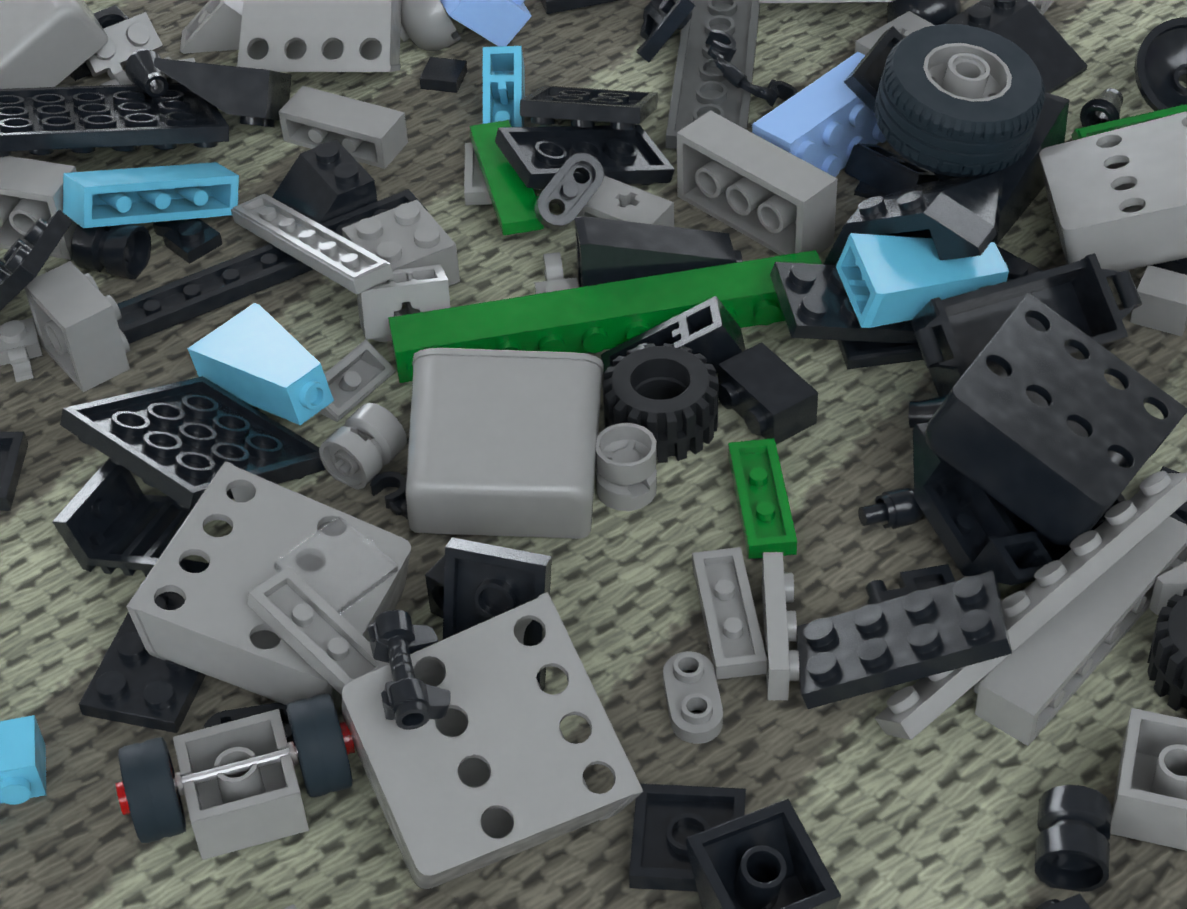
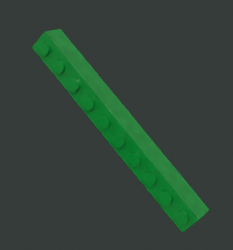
M817 250L388 317L399 383L413 381V356L419 350L428 348L598 353L603 350L612 349L714 296H717L740 328L771 325L775 322L786 321L770 277L774 263L822 264Z

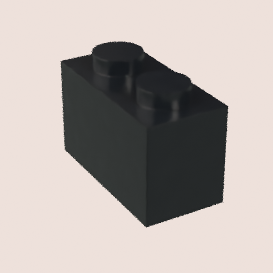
M762 342L718 364L719 401L726 409L736 411L744 419L748 429L754 435L760 434L765 439L775 438L777 445L817 423L818 392Z

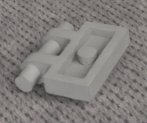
M144 12L104 28L108 36L107 43L85 62L93 77L108 73L111 80L100 85L134 84L128 79L121 66L127 63L129 56L133 52L141 49L157 52L161 50L163 44L147 13Z

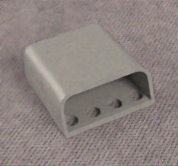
M0 0V89L55 87L107 43L108 36L84 0Z
M244 0L236 67L265 69L277 72L400 71L401 0Z
M1187 111L1046 147L1039 152L1047 198L1067 264L1080 261L1087 255L1095 253L1101 269L1121 272L1187 258Z
M428 348L414 353L406 476L409 528L416 533L572 539L587 537L592 527L596 443L604 372L602 360L596 356L575 352Z
M225 461L126 607L145 649L152 656L172 661L285 705L320 694H330L337 712L342 704V695L247 605L248 592L289 566L370 642L368 626L373 624L375 618L381 613L394 610L402 596L406 583L411 544L408 540ZM229 489H231L235 501L227 496L226 493ZM221 520L230 524L232 531L226 536L214 537L207 534L203 527L210 521ZM197 555L205 558L209 566L200 573H190L183 570L179 563L187 556ZM164 592H175L185 599V603L176 610H164L157 606L155 599Z
M548 592L539 595L538 598L410 654L415 678L422 680L425 684L449 690L451 693L449 708L445 717L441 719H429L422 727L406 730L398 727L396 720H387L385 718L381 692L384 691L387 682L393 681L390 663L349 681L342 689L343 720L351 733L354 747L414 883L422 889L436 887L598 820L602 821L615 816L644 792ZM536 620L543 626L545 637L537 645L526 646L523 642L524 632L530 622ZM550 666L561 669L568 680L565 690L554 695L542 691L536 678L540 670ZM578 715L586 719L591 729L589 738L583 743L578 744L566 741L559 727L565 717ZM594 764L604 765L609 768L614 776V786L612 789L602 794L590 791L583 778V772L586 768Z

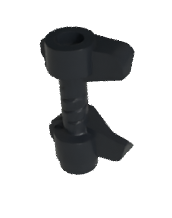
M395 609L381 613L375 618L373 624L368 626L373 658L390 663L393 681L385 684V689L381 692L385 718L387 720H396L397 726L402 729L411 730L422 727L429 719L445 717L451 702L450 691L425 684L422 680L415 678L410 654L438 642L435 631L426 625H412L410 615L403 610Z

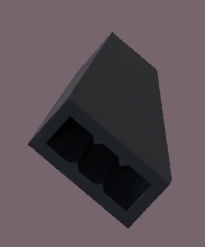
M1045 92V101L1026 152L1018 161L1000 170L1004 177L1002 199L998 201L1000 215L995 218L998 231L991 241L995 242L996 245L1045 187L1039 152L1046 147L1065 143L1070 99Z
M585 216L575 217L579 287L743 262L740 249L733 250L729 233Z

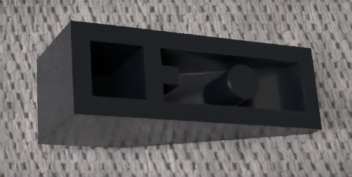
M714 296L602 353L601 360L604 364V375L608 367H613V360L618 356L626 357L628 350L633 348L640 350L644 348V345L648 344L664 346V343L674 344L675 348L683 346L692 349V354L700 353L707 358V364L714 366L717 374L719 363L745 351L746 348L741 328L717 296Z

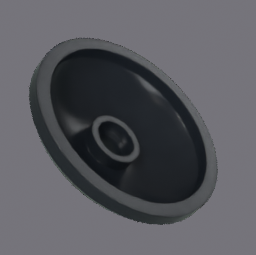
M1187 17L1171 19L1155 27L1145 37L1137 51L1134 65L1136 83L1142 97L1154 111L1187 104V88L1179 83V81L1187 84Z

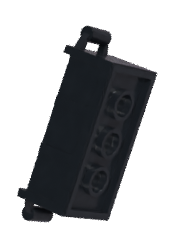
M1093 253L1080 261L1045 271L1034 272L1021 278L992 286L988 285L978 290L943 300L939 297L931 299L914 317L911 325L938 396L949 394L954 385L1003 326L1028 292L1110 352L1128 337L1122 319L1133 309L1142 305L1129 270L1119 272L1101 269L1096 254ZM1108 278H1112L1124 307L1122 310H1119L1107 281ZM1025 317L1027 323L1037 331L1046 332L1041 322L1035 318ZM1068 345L1064 346L1070 356L1077 360H1085L1083 354L1078 349Z

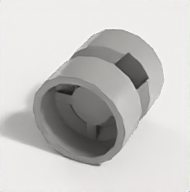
M366 403L346 420L344 426L336 429L321 444L319 448L320 459L332 477L359 490L364 488L380 473L383 465L390 463L404 449L407 443L406 433L402 424L390 411L376 403Z
M619 423L607 427L597 436L596 493L600 501L609 508L618 511L641 509L651 503L656 496L657 441L653 433L647 428L634 423Z

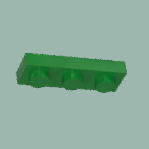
M775 438L728 443V458L748 559L763 558V552H783V556L797 555V537Z

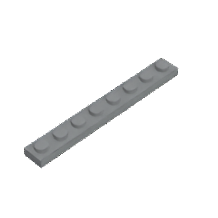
M1159 471L1148 476L1140 483L1139 487L1141 490L1130 500L1120 502L1110 508L1105 514L1106 520L1095 530L1087 531L1075 538L1070 544L1071 550L1060 560L1050 562L1040 568L1034 575L1036 580L1025 590L1013 593L1002 601L1012 652L1187 501V473ZM1009 655L921 678L913 686H907L895 692L887 701L888 707L876 716L875 720L887 735L912 740Z

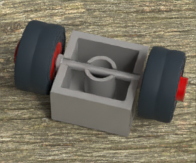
M320 694L309 699H301L287 704L286 711L293 741L288 743L279 709L174 736L173 741L180 770L176 773L174 772L170 753L163 737L153 738L142 743H134L120 748L118 758L123 781L115 783L122 814H131L135 831L141 843H150L164 837H172L186 832V820L181 795H185L191 825L202 860L309 831L293 765L298 764L299 761L309 797H319L330 792L348 789L352 786L353 782L348 754L355 753L353 739L346 723H339L330 694Z

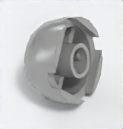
M401 0L400 37L403 42L411 39L420 49L438 51L462 39L440 0Z

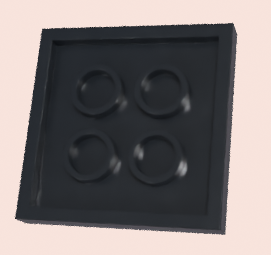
M544 85L520 100V116L531 117V123L540 125L555 124V119L571 120V126L594 127L595 122H611L610 128L633 130L635 129V124L642 123L657 109L658 93Z

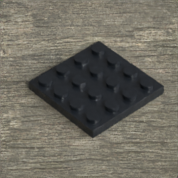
M203 376L74 405L62 410L60 425L76 435L81 442L93 446L108 456L113 463L125 467L140 477L145 484L157 488L175 500L178 506L189 510L194 508L225 461L275 484L293 479H302L307 475L326 470L320 459L318 446ZM229 489L226 494L230 499H234L231 489Z

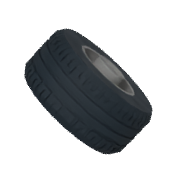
M962 24L928 26L912 32L891 49L886 59L875 100V117L879 129L890 146L915 165L937 174L953 177H978L996 173L1012 165L1024 155L1031 142L1045 101V85L1037 66L1029 55L1015 43L1001 35L982 28Z

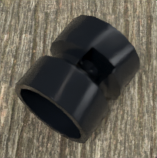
M135 224L82 228L80 225H77L72 237V258L74 263L80 268L101 272L105 267L106 272L110 275L137 279L150 259L151 236L144 226Z
M1081 785L1057 786L1044 792L1039 799L1037 826L1040 834L1036 838L1035 874L1040 881L1052 888L1086 892L1103 886L1109 879L1110 843L1108 841L1111 832V803L1106 796L1097 790Z

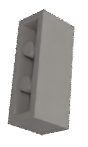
M302 86L278 111L283 140L285 142L313 149L319 144L337 139L357 162L383 169L387 168L408 143L405 112Z

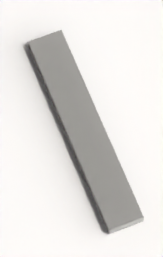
M265 193L231 209L235 223L356 295L394 277L391 263Z

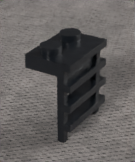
M108 458L52 522L82 569L91 572L96 566H100L105 574H112L116 568H121L125 576H133L137 570H142L145 577H147L192 510L178 506L175 500L169 496L145 495L131 472L125 467L113 463Z

